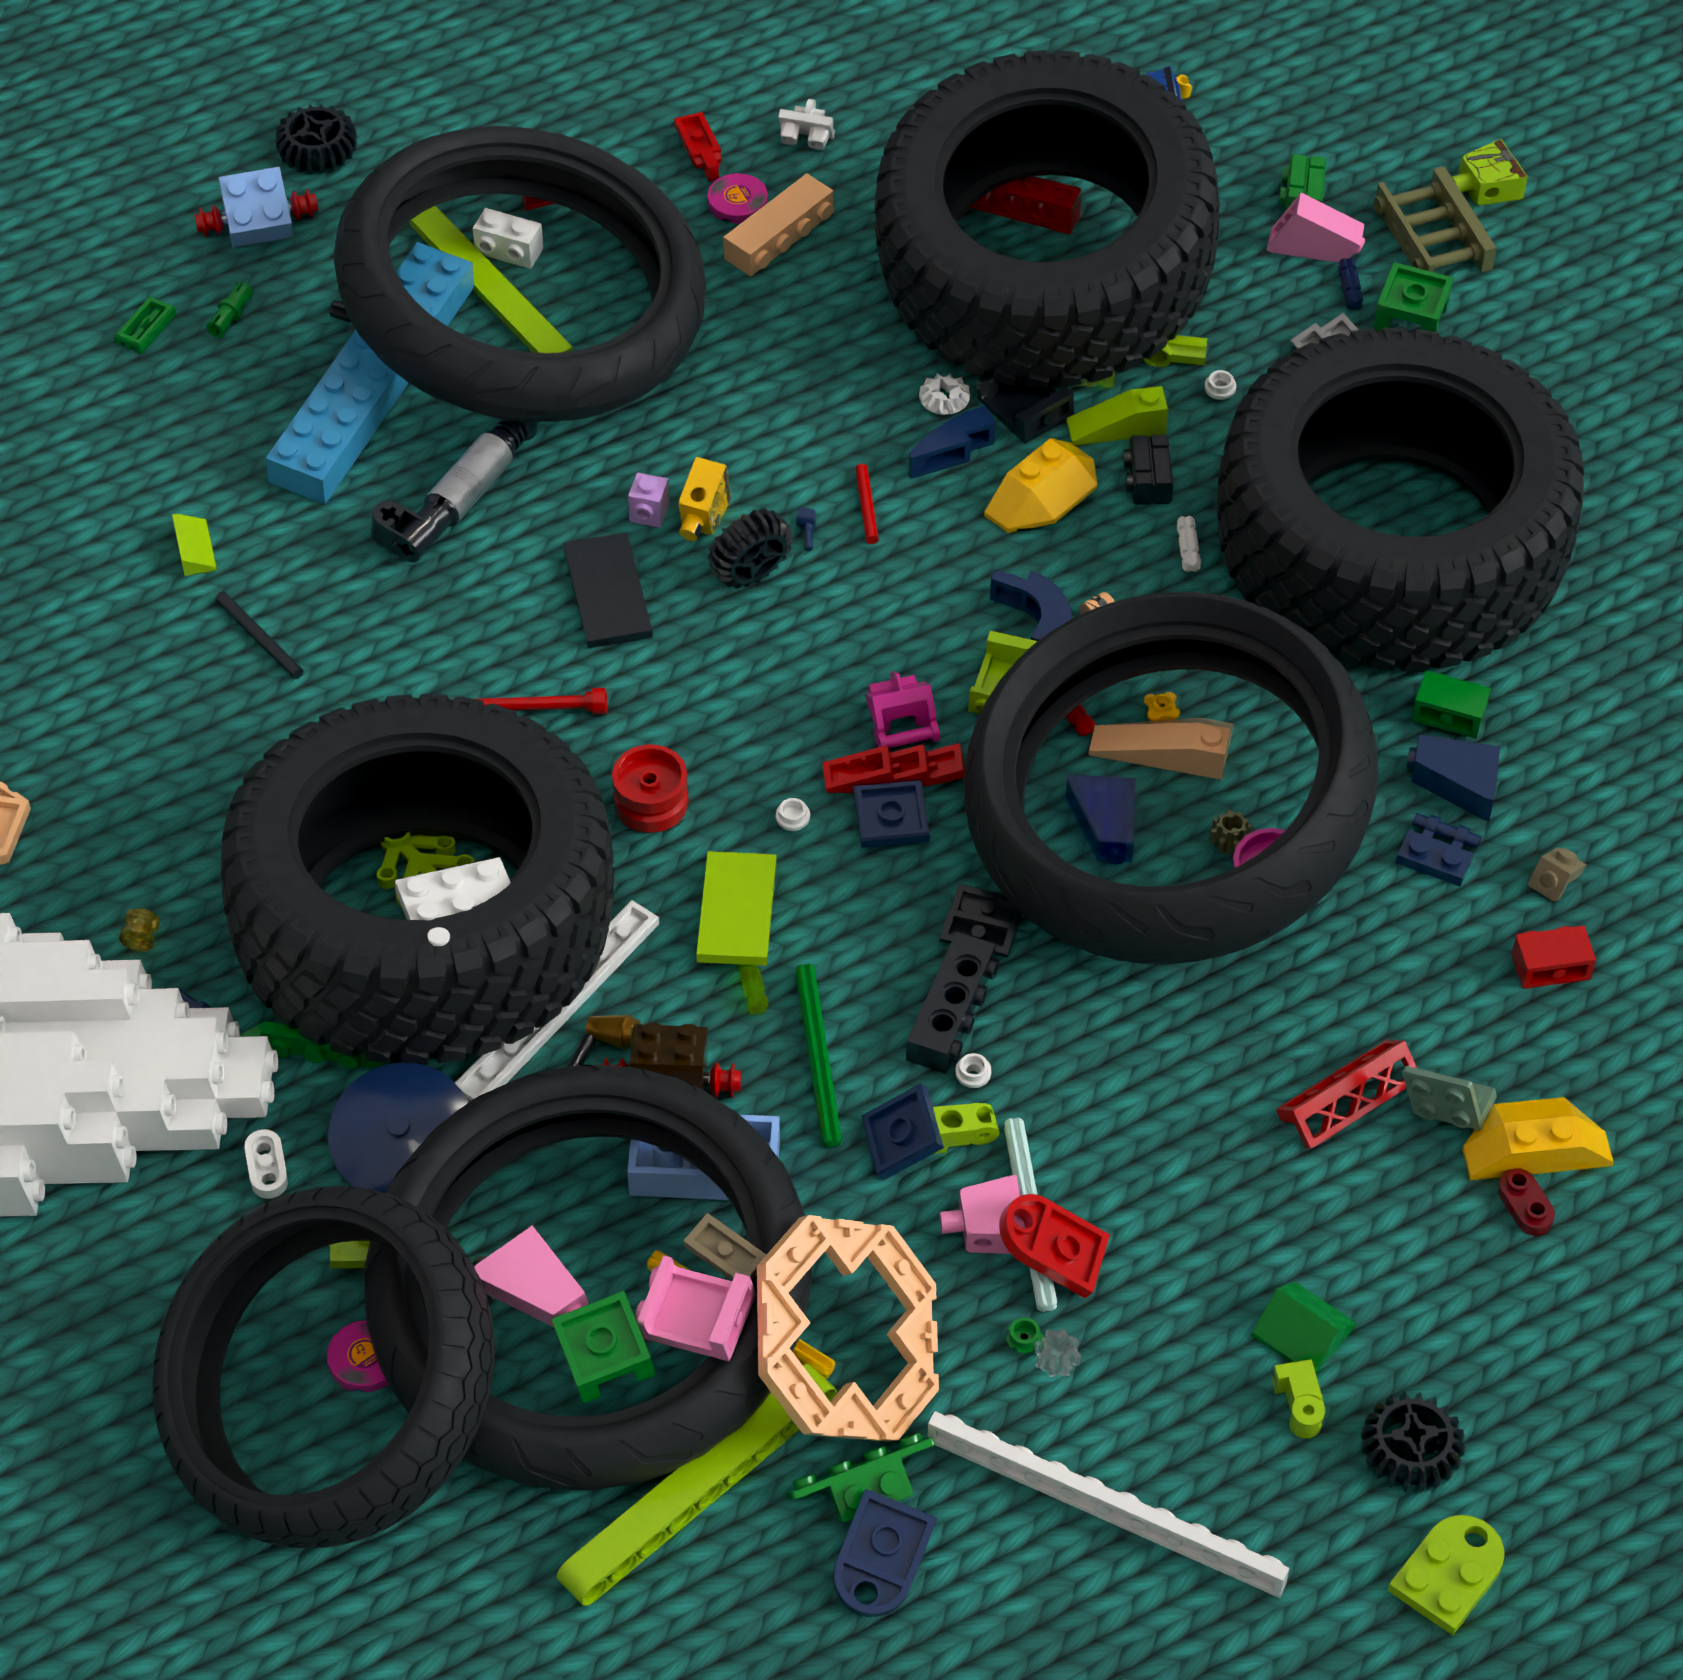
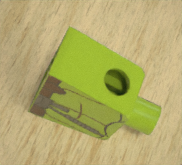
M1502 139L1465 154L1461 158L1459 174L1452 176L1461 193L1467 191L1477 205L1523 199L1528 178Z

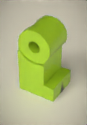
M972 1103L933 1107L944 1145L943 1149L934 1154L947 1153L948 1147L969 1145L970 1143L975 1145L988 1144L996 1140L1000 1135L994 1110L990 1104Z
M1312 1359L1275 1365L1272 1385L1275 1394L1286 1393L1291 1411L1289 1418L1291 1431L1300 1438L1309 1439L1315 1437L1322 1428L1325 1406Z

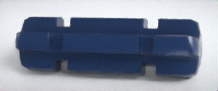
M1351 257L1348 259L1342 258L1339 261L1338 269L1339 274L1342 276L1341 283L1344 296L1346 297V306L1350 310L1354 308L1360 309L1363 306L1362 302L1364 299L1360 291L1361 285L1358 271L1356 270V261Z

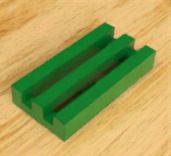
M149 296L114 335L116 344L122 345L125 343L126 348L132 350L135 347L136 352L142 354L177 315L175 306ZM155 307H157V308L153 311V313H152L150 316H148V314H149ZM141 324L138 330L132 336H130L133 333V331Z

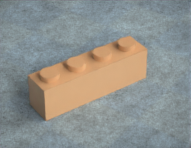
M806 173L723 237L724 259L750 277L760 269H764L779 254L786 252L801 237L807 236L814 227L830 218L832 213H834V191Z

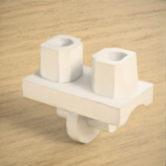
M808 99L806 107L795 106V111L780 109L778 118L781 128V141L783 144L796 145L799 134L809 135L808 146L812 149L824 150L828 139L834 138L833 118L826 117L825 110L815 109L816 101L813 99Z

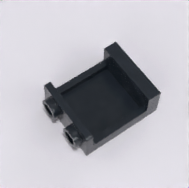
M994 373L987 374L977 381V399L983 405H986L1024 444L1065 422L1068 417L1074 415V393L1066 386L1057 392L1049 385L1048 388L1026 387L1022 381H1018L1014 386L995 382Z

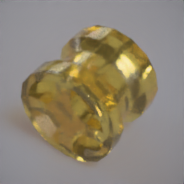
M142 908L130 909L126 912L124 920L126 926L121 929L119 940L125 947L131 950H150L155 942L153 933L158 930L160 919L149 910Z

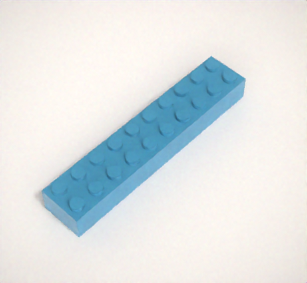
M419 242L415 244L396 271L399 280L413 299L446 326L449 325L474 288L472 262ZM356 330L266 457L269 483L325 505L408 385L407 381L380 360Z

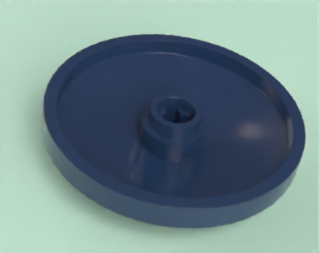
M392 1063L366 1072L347 1087L338 1099L331 1114L328 1143L338 1172L350 1187H360L386 1193L397 1172L430 1132L467 1104L468 1101L453 1080L442 1072L426 1065Z

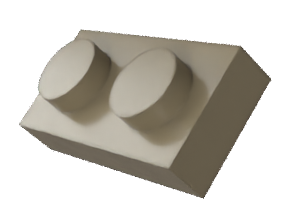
M709 1213L702 1218L683 1241L685 1248L731 1281L735 1273L750 1276L751 1280H753L757 1275V1265L766 1256L765 1253Z

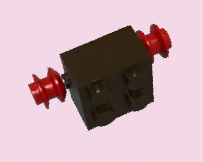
M658 1023L636 1024L630 1067L642 1068L675 1077L703 1090L704 1086L708 1087L710 1084V1092L714 1098H717L721 1091H728L731 1099L734 1097V1092H741L742 1071L735 1070V1063H732L729 1070H722L719 1063L716 1062L710 1070V1076L709 1072H706L708 1027H697L693 1024L681 1026L661 1025ZM621 1058L618 1065H610L608 1059H604V1066L628 1067L623 1058Z

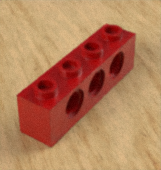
M1036 176L1027 177L1003 184L989 191L969 208L1071 235L1080 216L1082 188Z

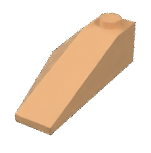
M1204 718L1095 725L1089 748V756L1222 780L1233 724Z

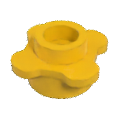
M1172 692L1146 695L1144 704L1148 706V719L1154 722L1177 719L1180 716V710L1176 708L1175 704L1177 696Z

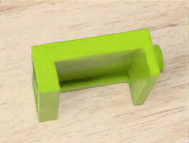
M994 631L989 632L986 642V654L975 686H971L969 691V712L980 715L985 702L1000 679L1017 659L1037 641Z

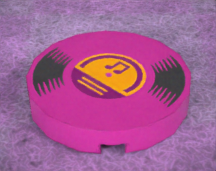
M739 173L725 175L715 180L709 187L707 195L710 212L716 218L723 221L724 218L730 219L731 223L740 224L768 203V192L766 186L758 178L751 175Z
M357 1321L347 1325L333 1336L327 1349V1363L333 1379L347 1390L354 1391L353 1389L363 1390V1392H374L388 1385L373 1349L367 1321Z

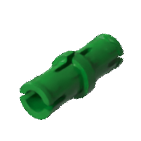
M237 282L229 296L222 299L218 304L219 309L206 325L207 331L212 336L216 337L218 334V338H222L234 320L237 321L241 317L242 308L254 294L248 284L244 283L242 286V282Z

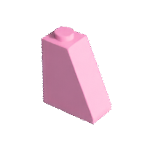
M1300 193L1271 228L1267 251L1339 263L1342 258L1348 259L1353 254L1357 255L1361 251L1365 242V238L1362 237L1364 224Z
M533 1226L474 1266L486 1294L554 1327L552 1318L588 1305L583 1289Z

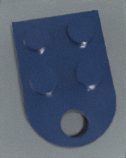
M865 1488L833 1570V1585L840 1601L852 1612L866 1617L883 1616L897 1609L903 1603L911 1588L937 1517ZM862 1584L870 1585L876 1592V1600L867 1605L858 1602L854 1594L856 1587Z

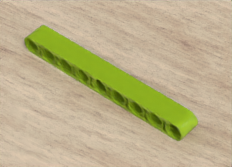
M810 1364L803 1365L831 1402L836 1396V1388ZM770 1392L764 1403L743 1426L703 1456L676 1469L571 1556L559 1569L556 1576L557 1580L583 1606L591 1605L795 1435L799 1428Z

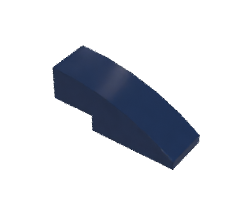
M986 405L950 419L923 438L909 453V477L913 479L970 462V451L993 445L995 442V421Z

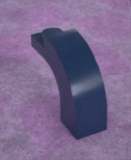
M996 569L992 575L990 600L1021 610L1030 615L1038 624L1031 636V640L1039 641L1052 630L1072 619L1071 608L1064 593L1052 581L1041 574L1031 571L1028 578L1023 579L1014 574Z

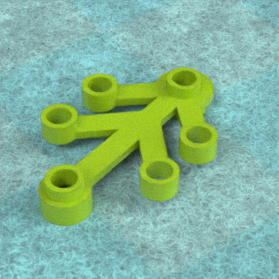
M408 832L404 837L391 839L385 837V841L380 843L386 854L382 867L376 873L377 882L384 889L395 887V880H398L396 866L400 854L408 861L403 878L437 871L435 868L448 869L475 862L474 858L470 855L453 856L456 852L455 839L453 837L410 836V832ZM416 848L435 849L436 854L420 853ZM396 894L397 905L400 908H402L398 896Z

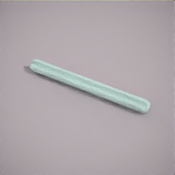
M1009 1118L1004 1123V1131L1012 1174L1017 1176L1020 1196L1025 1194L1037 1195L1024 1121L1021 1118ZM1030 1268L1037 1309L1040 1312L1055 1310L1057 1298L1054 1281Z

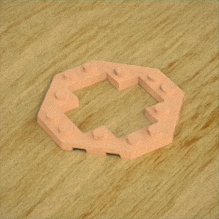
M806 1215L797 1219L757 1265L758 1375L804 1435L884 1442L896 1441L901 1438L939 1391V1375L934 1374L933 1353L938 1352L937 1321H932V1300H936V1283L894 1226L883 1224L869 1225L863 1224L860 1221L822 1219L821 1216ZM824 1251L843 1276L853 1274L865 1258L868 1257L906 1309L904 1314L889 1330L887 1336L908 1364L874 1405L870 1403L855 1382L846 1383L830 1402L790 1349L791 1345L808 1327L810 1321L789 1295V1292Z

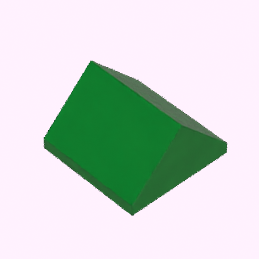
M1293 1282L1276 1289L1254 1327L1251 1336L1290 1363L1312 1359L1315 1373H1317L1354 1330L1356 1322L1297 1282Z

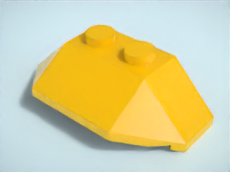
M1052 438L1048 439L1006 474L987 506L984 516L1007 533L1016 532L1017 529L1055 524L1097 489L1094 459L1070 442Z
M1564 1097L1493 1104L1482 1129H1475L1462 1149L1470 1181L1501 1178L1505 1171L1516 1168L1524 1169L1531 1174L1611 1167L1614 1163L1606 1132Z

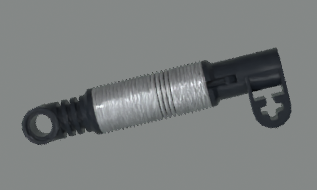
M501 419L492 430H487L481 434L445 476L431 489L423 501L424 506L416 514L393 501H383L377 504L373 509L371 536L373 540L406 561L413 563L419 561L448 527H453L459 523L472 506L476 504L478 499L506 470L515 457V450L524 441L535 437L538 422Z

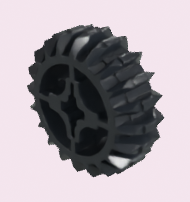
M321 103L318 107H312L311 104L305 109L298 107L296 113L288 112L287 118L280 119V125L276 127L275 142L282 161L288 164L289 168L296 167L298 172L308 170L311 175L314 171H321L322 174L326 169L335 171L336 165L345 166V161L352 159L353 151H356L357 133L351 117L346 116L343 110L336 111L334 105L324 108Z
M766 508L761 509L759 512L753 510L747 516L742 514L740 519L732 521L729 527L722 529L723 533L714 538L715 543L710 546V553L707 558L710 561L709 565L712 568V572L727 587L734 586L736 589L742 585L748 587L754 581L759 583L762 577L769 576L773 569L779 568L778 564L787 559L785 554L791 551V544L794 539L791 536L792 532L787 522L779 514H776L774 510L768 511Z
M1404 1391L1398 1401L1390 1394L1386 1398L1385 1404L1378 1402L1374 1406L1373 1413H1369L1366 1416L1365 1426L1362 1428L1360 1436L1363 1441L1361 1451L1362 1454L1367 1455V1467H1377L1375 1472L1377 1479L1384 1476L1389 1477L1388 1484L1390 1488L1396 1482L1403 1484L1402 1487L1405 1493L1410 1489L1411 1485H1416L1419 1492L1422 1493L1427 1483L1436 1490L1440 1486L1441 1480L1448 1482L1452 1478L1453 1471L1459 1469L1462 1461L1460 1458L1464 1455L1465 1451L1464 1443H1462L1465 1436L1464 1430L1458 1428V1416L1449 1417V1405L1441 1408L1436 1406V1396L1427 1402L1423 1400L1421 1392L1416 1394L1415 1399H1410ZM1402 1423L1401 1428L1392 1430L1390 1434H1383L1389 1427ZM1434 1450H1443L1437 1457L1423 1462L1425 1455L1434 1454Z

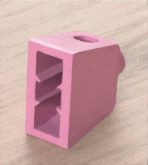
M1011 1175L962 1188L959 1191V1210L939 1212L941 1234L962 1232L965 1249L971 1253L1011 1254L1002 1241L999 1220L1003 1210L1020 1196L1017 1176ZM1014 1215L1015 1223L1019 1227L1026 1229L1024 1221L1019 1216Z

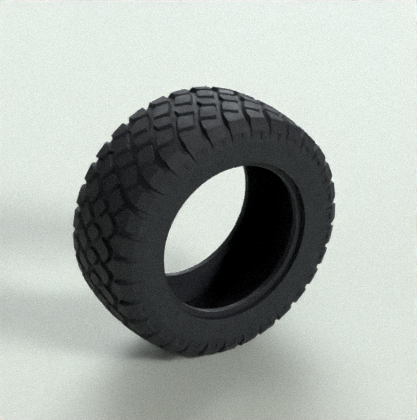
M1047 50L1027 51L1021 57H1018L1015 53L995 57L993 63L989 64L982 61L964 68L965 74L954 73L937 84L938 90H928L915 102L914 109L907 110L897 123L896 131L891 133L884 148V156L881 157L875 192L876 243L879 248L880 265L893 304L897 307L900 317L909 330H915L916 337L928 349H938V356L954 366L964 364V371L981 378L987 374L994 373L995 382L1015 386L1018 381H1022L1026 387L1048 388L1049 383H1056L1057 387L1081 385L1082 379L1094 382L1112 377L1113 370L1124 372L1141 364L1142 358H1151L1166 347L1167 342L1173 340L1185 328L1188 320L1194 316L1202 302L1203 294L1206 293L1213 271L1220 227V218L1218 217L1220 213L1219 188L1212 152L1206 136L1203 135L1201 126L1194 115L1187 111L1186 105L1173 92L1166 91L1164 85L1149 75H1140V71L1121 62L1111 64V59L1093 54H1086L1084 57H1080L1079 52L1061 50L1055 51L1054 54H1048ZM1045 175L1079 178L1097 184L1121 198L1137 215L1132 225L1107 246L1082 257L1057 262H1030L1002 256L975 242L957 224L964 212L989 191L1015 180Z
M1370 328L1351 331L1349 336L1341 333L1319 339V344L1308 343L1292 351L1291 357L1279 359L1267 369L1266 374H1261L1249 388L1247 395H1244L1231 423L1223 450L1224 455L1221 459L1217 493L1220 546L1230 577L1235 579V586L1247 602L1267 608L1294 622L1312 634L1329 650V653L1334 654V657L1341 662L1356 666L1360 662L1367 663L1368 668L1392 671L1394 666H1399L1402 671L1427 670L1429 665L1435 669L1460 665L1462 660L1471 662L1491 654L1492 650L1501 649L1516 640L1519 634L1525 633L1539 619L1540 615L1545 612L1554 598L1569 565L1577 539L1575 534L1578 533L1581 520L1584 468L1579 440L1573 425L1569 423L1568 415L1559 402L1552 398V393L1537 379L1529 377V372L1511 360H1502L1503 355L1481 345L1474 347L1472 346V341L1452 335H1447L1445 338L1440 336V332L1421 329L1408 332L1407 328H1382L1381 332H1377V330ZM1376 459L1408 461L1438 470L1461 483L1478 498L1487 510L1488 515L1470 526L1446 534L1425 537L1389 535L1361 527L1338 515L1316 496L1309 487V484L1324 473L1353 462Z
M412 694L387 696L385 701L381 702L375 698L354 703L349 710L344 708L336 709L319 716V722H307L290 732L289 739L279 740L263 754L264 760L255 762L243 778V785L237 788L230 803L229 813L226 815L221 848V878L223 881L221 888L231 941L248 983L251 984L254 993L264 1006L272 1008L273 1015L288 1028H299L300 1036L319 1046L330 1043L331 1051L350 1057L364 1054L366 1061L390 1064L394 1059H400L401 1063L428 1065L429 1059H436L438 1063L465 1060V1054L471 1053L473 1056H480L501 1049L502 1042L513 1044L532 1034L534 1027H543L561 1013L562 1007L569 1006L580 994L584 984L590 980L599 964L609 932L614 897V868L612 867L614 854L606 810L595 780L590 776L588 768L579 756L571 752L570 747L557 735L546 732L544 726L526 716H517L515 711L496 704L484 706V702L481 700L461 696L451 700L448 695L421 694L420 698H413ZM408 832H410V836L441 835L477 843L498 853L518 870L510 879L511 883L509 886L487 901L472 907L468 911H461L433 920L390 919L370 915L342 904L320 888L328 875L349 857L372 845L384 842L385 837L391 839L404 837ZM441 927L448 930L450 933L448 943L444 946H433L428 941V932L431 929Z

